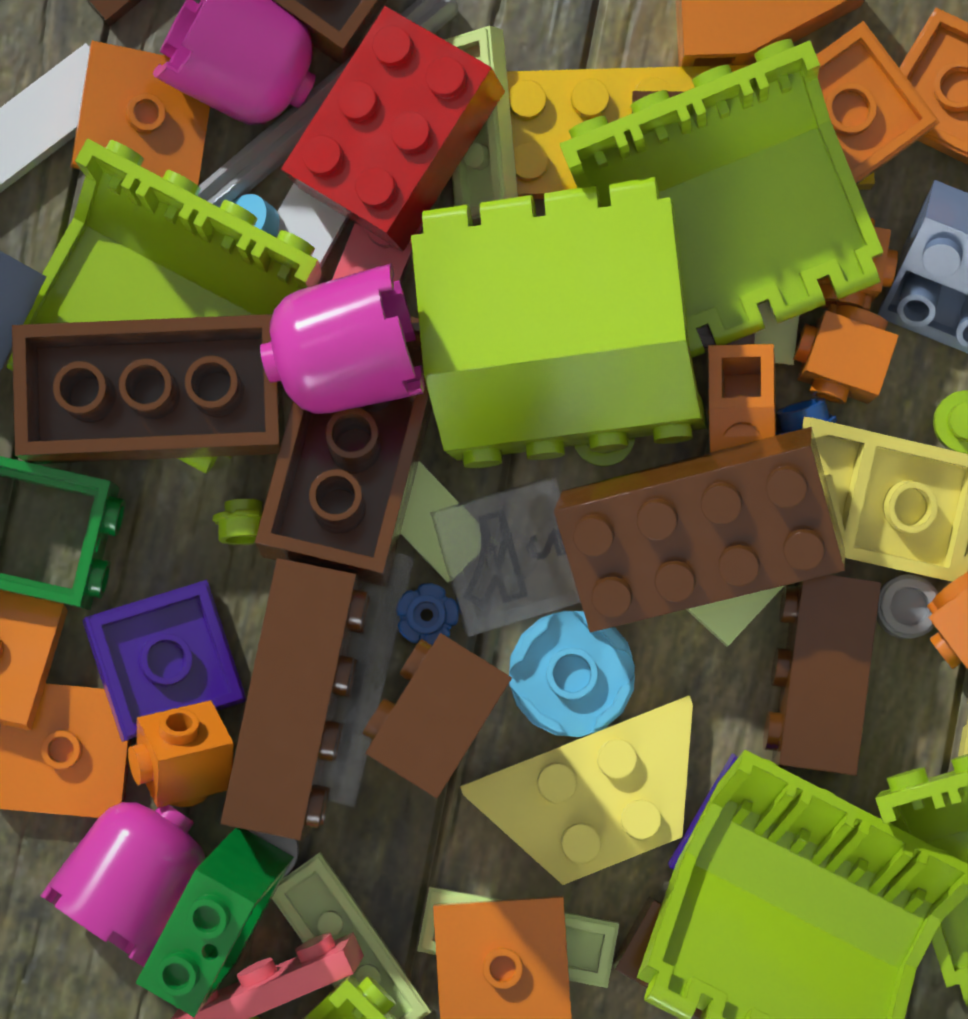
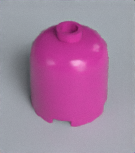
M186 0L160 49V53L169 57L170 61H167L164 65L159 64L153 71L155 78L237 121L249 125L267 123L279 116L289 104L299 108L309 95L316 79V75L308 71L313 56L312 36L308 28L296 17L271 0H201L199 4L193 0Z
M392 263L298 290L286 296L274 309L270 321L271 342L260 345L263 367L269 382L281 381L288 397L301 409L314 414L333 413L424 393L425 386L422 366L413 367L406 342L416 340V335L400 280L393 282L395 275Z
M122 802L112 806L97 819L40 896L54 904V907L106 943L107 941L113 943L127 953L130 959L144 967L195 869L206 859L202 847L187 834L194 822L170 805L159 807L156 811L137 802Z

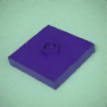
M207 580L87 616L82 620L121 742L137 738V717L209 700L213 702L217 711L247 701Z

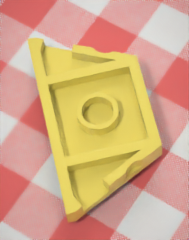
M804 417L802 429L812 427L843 539L845 558L950 582L968 572V454L820 419Z
M689 695L461 785V791L463 796L556 880L565 885L683 837L693 703Z

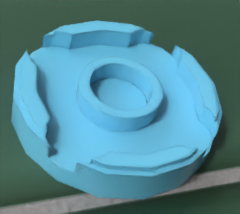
M561 611L540 618L521 634L510 656L509 676L512 679L509 685L516 706L533 725L556 736L582 737L605 729L623 713L634 691L635 665L628 642L615 627L590 632L584 611Z

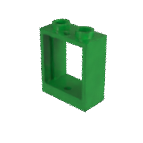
M0 456V477L94 498L72 589L0 573V590L91 610L93 598H103L109 580L111 563L110 561L103 560L108 535L116 537L119 534L124 518L126 502L125 499L118 498L120 487L109 480Z
M235 828L195 869L142 969L136 984L195 1017L238 963L294 857L246 829Z

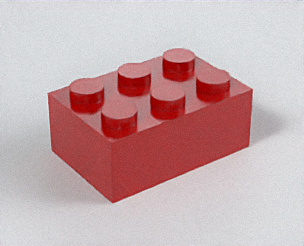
M384 6L281 170L305 193L399 250L404 251L411 240V235L416 233L422 223V212L431 209L502 98L505 90L492 67Z

